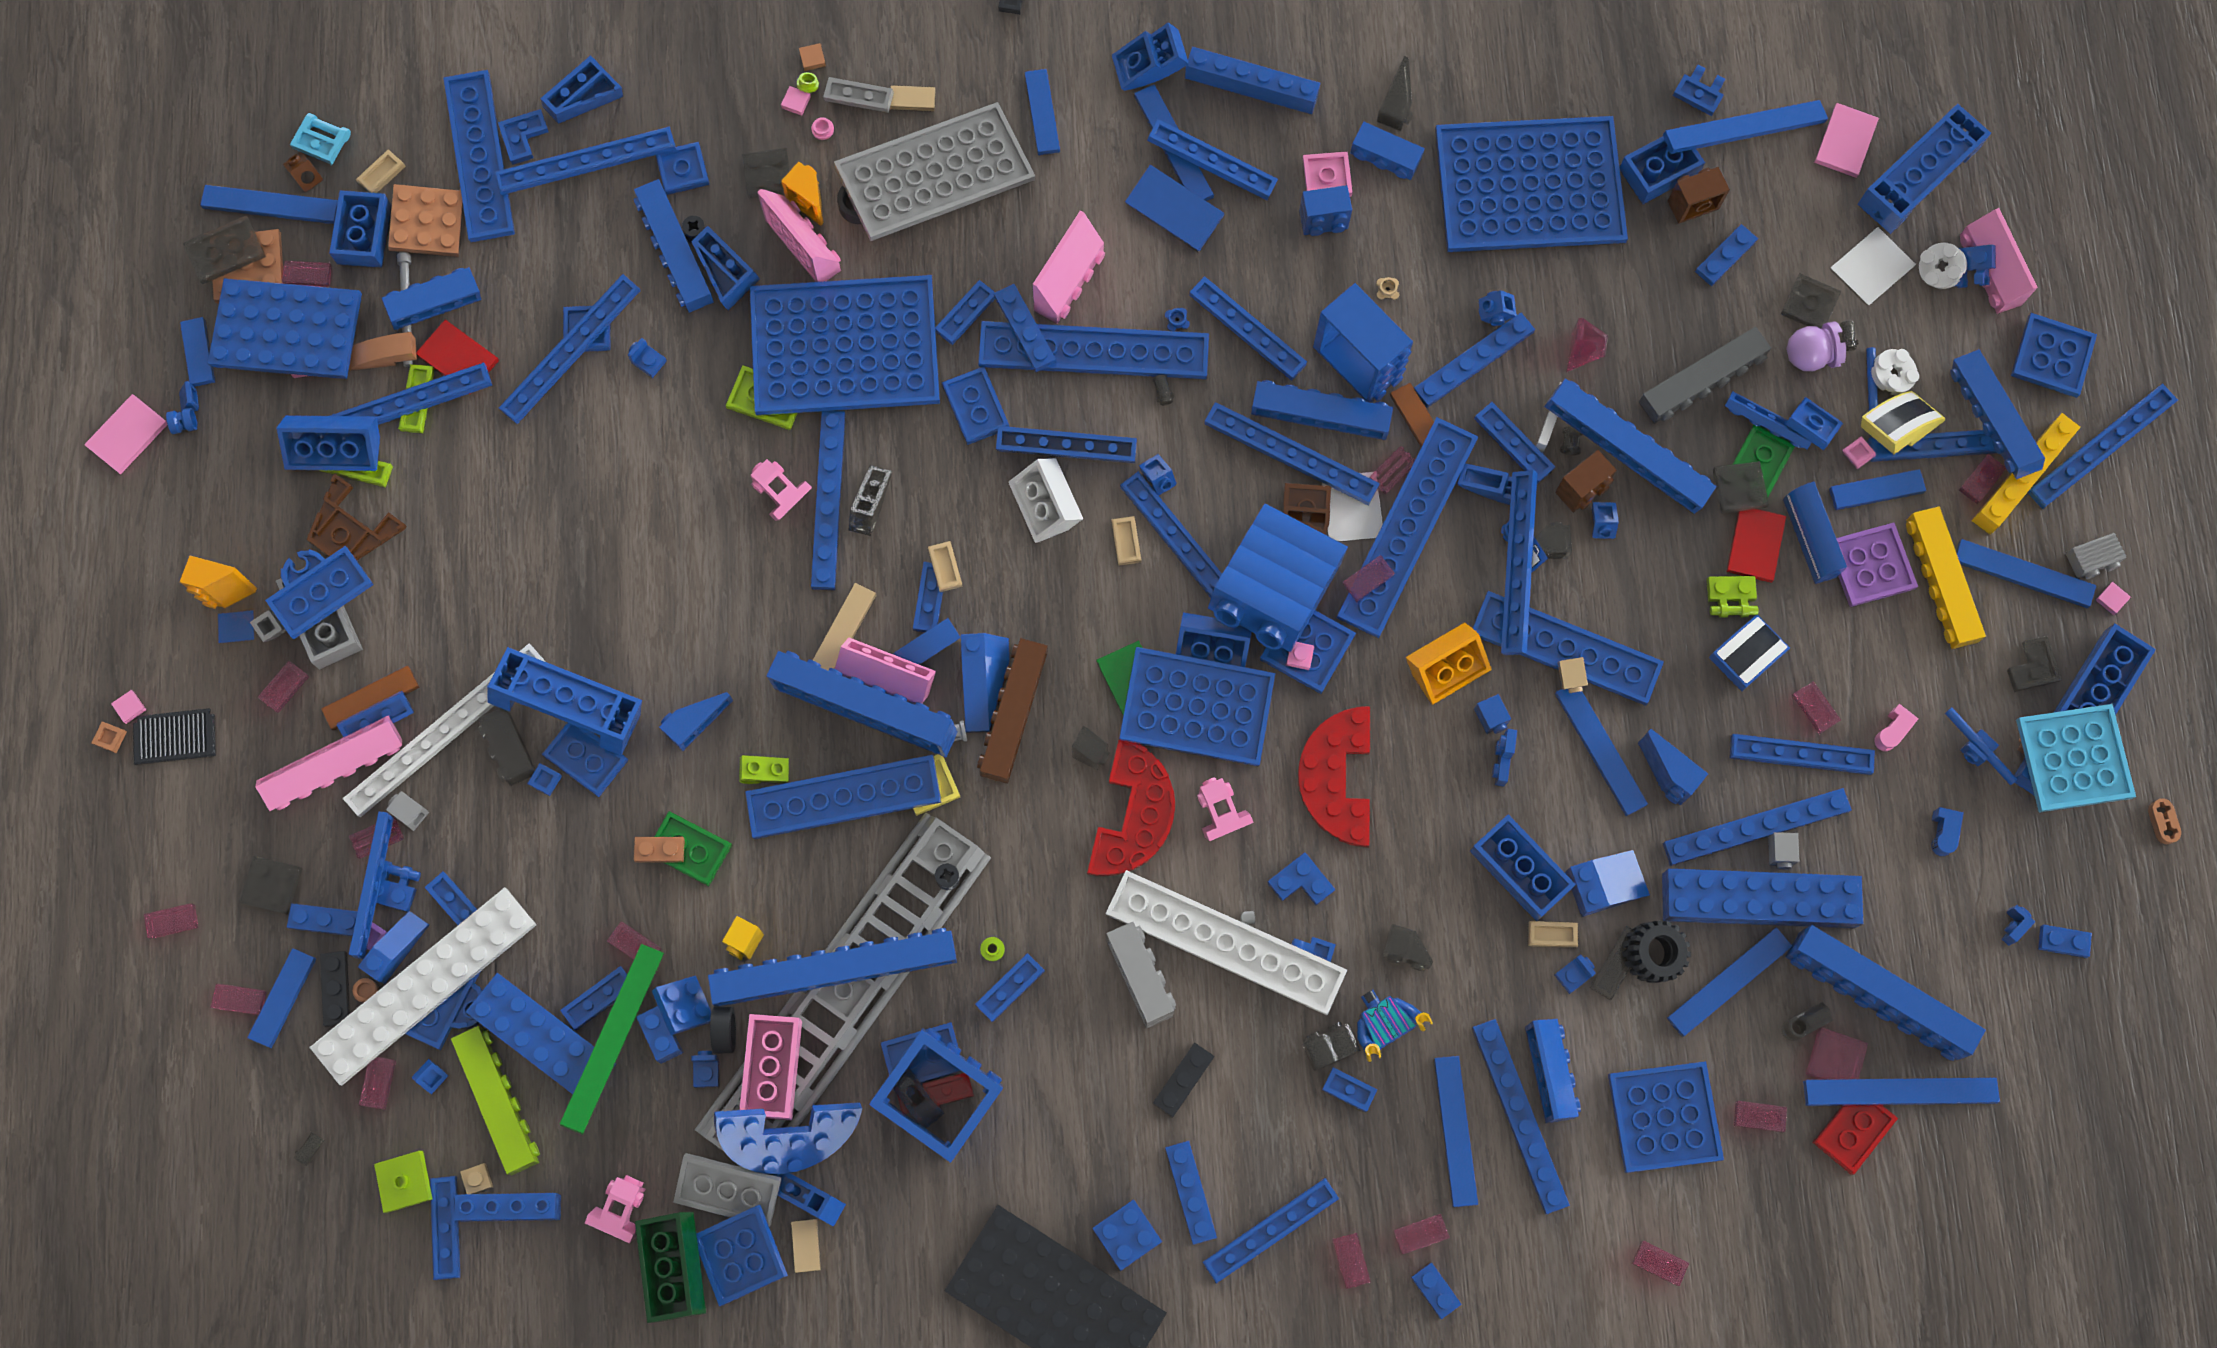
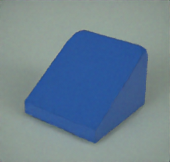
M186 381L179 392L181 412L186 408L198 411L197 389L189 381Z

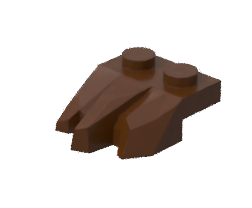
M1285 483L1283 513L1326 535L1330 521L1331 486Z

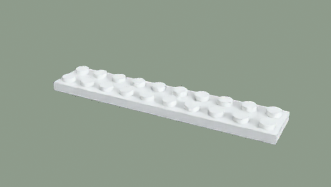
M1127 870L1106 912V915L1125 924L1134 922L1135 926H1140L1144 933L1325 1015H1328L1347 973V969Z
M504 887L310 1046V1049L337 1083L342 1086L537 924L508 889Z

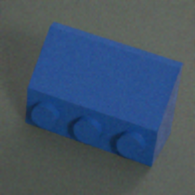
M1183 612L1176 654L1245 667L1251 631L1240 625L1228 627L1213 617Z

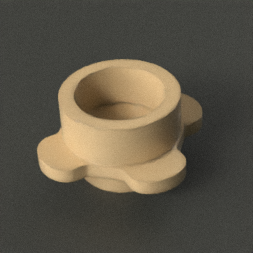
M1387 277L1377 280V297L1380 300L1384 298L1396 300L1399 297L1397 292L1399 281L1397 279Z

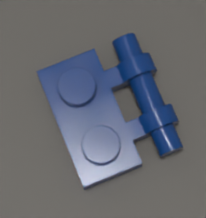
M385 860L376 904L409 912L417 890L408 885L410 880L418 882L421 872L413 871V868L408 866L403 868L392 865V862ZM389 875L399 876V883L388 881Z

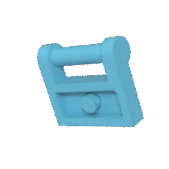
M308 113L291 141L290 146L292 149L332 165L344 143L349 140L351 131L345 127L339 128L319 120L317 116ZM315 127L336 137L331 139L310 129Z

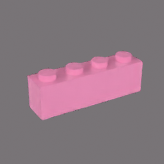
M848 638L841 646L835 669L840 671L844 677H856L867 686L876 685L883 688L888 694H899L907 698L911 703L919 702L922 704L930 693L936 672L851 638Z

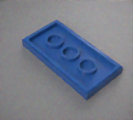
M1149 165L1125 201L1127 205L1197 251L1202 249L1225 215L1224 212L1152 165Z

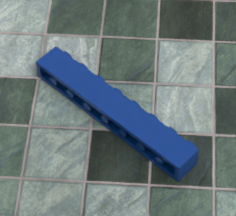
M1565 378L1544 406L1694 514L1703 508L1717 487L1707 476L1700 475L1694 471L1689 463L1680 461L1674 456L1672 451L1659 446L1651 436L1638 431L1633 423L1624 421L1617 416L1613 409L1603 406L1595 396L1582 391L1579 385L1573 381H1568Z

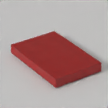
M446 319L416 352L420 359L433 366L435 370L444 376L481 363L486 364L489 373L499 362L498 357Z
M1741 505L1738 510L1726 572L1741 576H1755V579L1772 583L1775 577L1786 516Z
M1842 1105L1812 1143L1849 1174L1854 1175L1898 1118L1883 1105Z

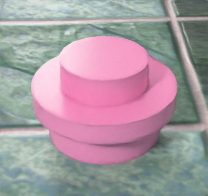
M826 118L816 119L811 127L812 134L819 140L830 138L834 132L833 123Z

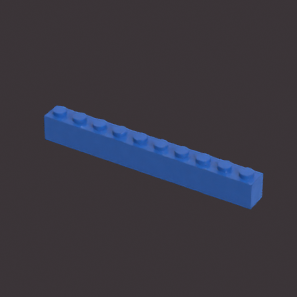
M946 928L932 930V934L922 936V933H912L908 935L907 939L898 940V937H890L884 939V943L874 945L873 941L860 943V947L850 949V946H841L835 948V952L826 953L825 950L812 952L811 956L804 958L801 955H792L787 957V961L777 962V959L763 961V965L753 967V964H743L738 966V970L729 971L728 968L716 969L714 974L708 975L712 1004L715 1007L954 964L957 963L953 935L951 931H946Z

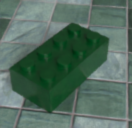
M678 1212L635 1221L647 1323L706 1314L694 1212Z

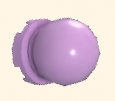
M1834 321L1823 324L1821 329L1816 326H1807L1797 330L1789 338L1786 348L1789 361L1793 366L1802 371L1813 372L1823 368L1826 364L1831 368L1840 367L1841 363H1845L1846 344L1845 342H1840L1838 333L1842 332L1839 324Z

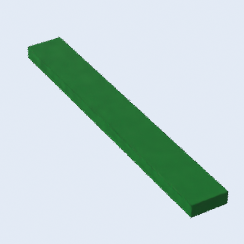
M643 944L640 945L562 1117L560 1126L582 1135L584 1134L664 956L663 952Z

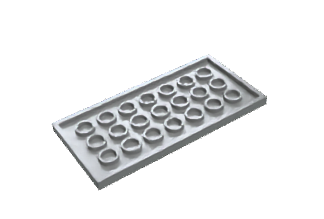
M998 102L834 161L835 170L870 241L1035 180V174Z

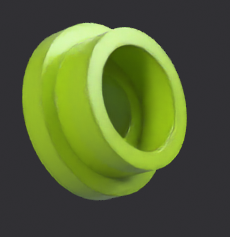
M802 73L797 79V88L803 92L811 93L819 88L817 77L812 73Z
M989 937L982 942L980 951L984 959L994 962L1002 958L1005 947L1000 939ZM990 945H995L997 947V951L995 953H990L988 951V947Z

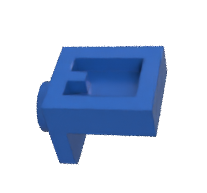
M643 338L633 343L629 349L628 357L631 363L651 378L667 362L666 358L648 346Z
M1159 454L1139 465L1141 472L1152 484L1158 496L1176 485L1172 469Z
M1593 502L1591 508L1594 524L1592 537L1614 539L1619 524L1616 503Z
M1982 729L1976 733L1992 752L1999 746ZM1970 741L1960 749L1965 759L1977 767L1988 759Z
M2018 905L2009 908L2006 912L2014 919L2004 929L2006 934L2002 940L2008 946L2016 943L2035 923L2029 911Z
M1580 954L1554 974V976L1570 994L1596 973L1593 970L1595 967L1590 959L1584 958Z
M698 1051V1055L691 1056V1061L693 1062V1087H719V1057L713 1055V1051Z

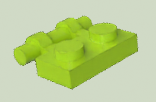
M1755 576L1707 578L1708 602L1718 601V606H1710V615H1719L1720 618H1727L1728 615H1740L1741 618L1749 617V615H1758V606H1749L1748 601H1755L1757 599ZM1727 601H1738L1739 606H1728Z

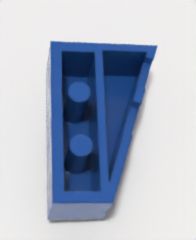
M590 55L540 99L545 111L559 124L622 98L623 92L622 87Z
M709 226L703 229L691 241L719 296L720 302L727 310L750 290V286H754L760 280L758 275Z

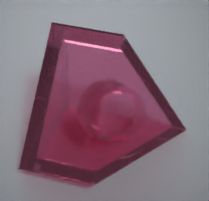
M1579 318L1573 329L1566 372L1598 358L1605 357L1608 335L1584 318Z

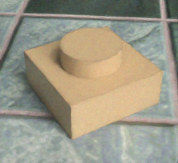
M485 1163L460 1172L467 1194H476L493 1188Z

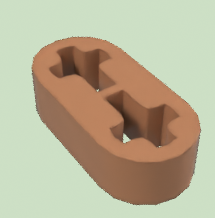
M2158 799L2149 805L2148 813L2157 840L2165 845L2178 841L2181 837V828L2173 804L2167 799ZM2157 808H2165L2166 812L2163 814L2162 812H2157ZM2164 831H2172L2173 835H2165Z

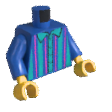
M1371 990L1361 996L1368 1009L1359 1016L1357 1040L1366 1053L1367 1061L1371 1062V1054H1377L1381 1058L1380 1049L1416 1027L1415 1023H1417L1421 1031H1425L1426 1029L1422 1023L1428 1021L1430 1024H1433L1429 1014L1422 1013L1413 1005L1399 998L1389 996L1380 1002L1374 990Z

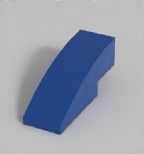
M1465 463L1457 483L1458 486L1483 497L1510 505L1512 477H1509V473Z
M949 618L894 652L893 655L920 665L961 637Z

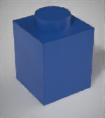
M1499 694L1477 703L1474 708L1486 734L1492 731L1494 734H1497L1507 729L1506 725L1510 722L1511 717Z

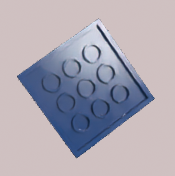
M1706 1061L1608 1074L1625 1173L1724 1160Z

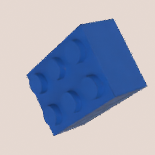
M1662 136L1625 156L1619 169L1641 203L1645 204L1673 189L1677 180L1686 175L1691 177L1698 174L1702 170L1705 161L1697 149L1671 154Z
M340 190L330 247V255L336 264L382 268L392 208L385 194Z

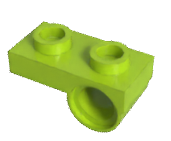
M745 755L740 757V783L788 782L789 758Z

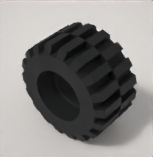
M1662 920L1646 922L1635 926L1632 929L1633 932H1629L1626 936L1629 940L1623 943L1626 951L1622 952V955L1627 957V961L1624 963L1626 967L1632 968L1629 972L1632 975H1638L1637 979L1647 983L1667 982L1676 979L1677 975H1682L1685 972L1683 967H1688L1689 965L1686 959L1691 957V952L1687 951L1690 943L1684 940L1687 937L1686 934L1678 932L1680 927L1677 925L1671 926L1672 922H1662ZM1653 938L1657 939L1664 948V959L1659 966L1649 956V945Z

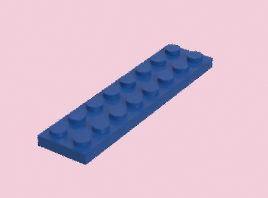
M488 70L444 77L468 239L471 243L514 235L515 230L509 193L500 194L494 173L505 168L490 74Z
M1488 591L1473 629L1479 633L1480 639L1501 647L1505 597ZM1529 607L1527 654L1519 655L1559 670L1558 661L1583 657L1588 683L1645 706L1648 704L1664 661Z
M933 755L745 791L753 839L942 803Z

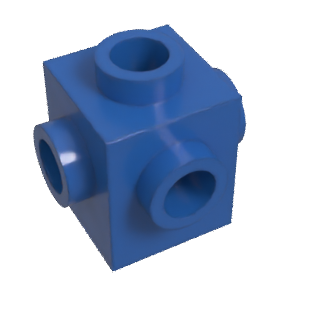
M1501 290L1492 291L1487 296L1478 299L1481 321L1490 323L1492 326H1500L1505 323L1504 321L1517 317L1515 299L1512 294Z

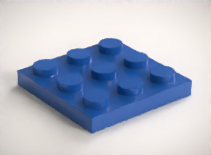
M2030 313L2026 321L2011 376L2077 398L2081 394L2097 334Z
M1315 610L1297 641L1314 645L1309 670L1286 666L1289 651L1282 647L1277 650L1266 647L1260 660L1322 694L1356 633Z
M761 1205L752 1207L696 1234L699 1255L719 1306L730 1303L788 1276Z

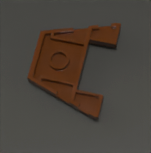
M334 474L329 491L325 493L322 508L317 513L306 540L327 556H331L346 546L355 559L359 560L405 530L407 526L388 512L373 531L339 507L353 487Z

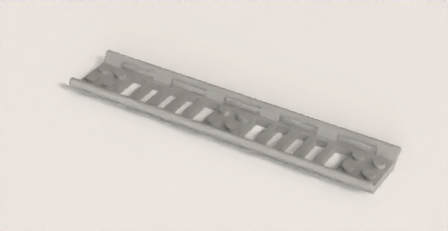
M925 812L825 950L826 953L835 952L837 947L850 946L851 948L853 943L859 946L860 943L868 942L859 936L867 924H870L888 938L898 937V940L907 939L908 936L906 938L874 916L882 904L914 925L909 934L921 933L924 928L927 930L925 935L932 934V930L942 928L991 857L944 822ZM913 861L934 876L936 869L946 863L954 865L960 877L966 869L969 871L943 910L939 907L951 890L941 889L936 897L932 898L902 877ZM896 884L929 906L921 918L888 897ZM909 972L878 977L875 982L872 979L813 989L809 990L807 994H805L807 991L796 992L791 996L778 1016L789 1017L791 1014L790 1017L800 1018L802 1027L828 1045L821 1057L817 1058L800 1045L799 1056L812 1064L813 1068L805 1079L797 1074L796 1084L799 1087L795 1092L793 1110L796 1109L798 1112L787 1127L800 1126L812 1109V1105H815ZM882 987L885 991L856 1030L853 1026ZM812 1000H815L845 1022L834 1038L801 1016ZM838 1048L841 1049L839 1055L812 1091L810 1086ZM744 1062L695 1128V1131L721 1150L723 1149L714 1128V1112L721 1111L722 1108V1111L740 1109L742 1084L740 1086L739 1084L743 1080ZM765 1119L764 1129L781 1128L786 1120L775 1119L772 1124Z

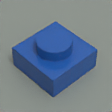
M539 763L527 784L550 796L562 775Z
M428 1059L412 1076V1079L432 1094L449 1075Z

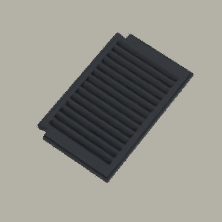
M211 709L137 716V722L133 723L134 765L216 756L215 715L210 714Z

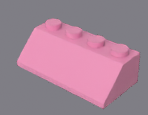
M1997 208L1966 226L1960 234V242L1964 248L1983 245L1996 246V268L1989 269L1990 284L1982 286L1989 296L1990 305L1995 308L1997 314L2022 306L2038 287L2000 209Z

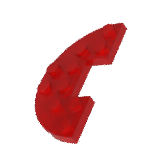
M1370 706L1341 711L1320 724L1305 744L1298 766L1300 795L1303 804L1315 823L1341 842L1369 848L1370 799L1346 798V754L1369 755Z
M1118 740L1109 783L1132 789L1122 832L1098 827L1087 875L1115 876L1124 874L1126 870L1132 871L1142 866L1160 850L1171 831L1175 813V796L1169 775L1159 759L1141 744Z

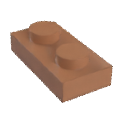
M635 837L634 861L635 863L684 862L685 839L684 837Z

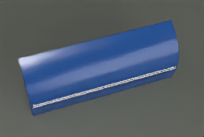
M1811 482L1789 492L1783 501L1814 583L1817 584L1837 578L1847 568L1816 484Z

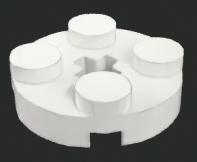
M1937 243L1923 251L1920 256L1919 273L1921 278L1928 285L1938 289H1948L1955 286L1967 270L1965 254L1953 244ZM1942 260L1946 263L1948 262V266L1945 267L1943 272L1941 269H1937Z
M1904 349L1886 350L1874 360V367L1871 370L1872 378L1882 391L1886 389L1888 392H1892L1890 393L1892 395H1899L1911 389L1919 379L1916 365L1909 356V353ZM1893 368L1897 370L1898 377L1896 374L1892 375L1891 370Z

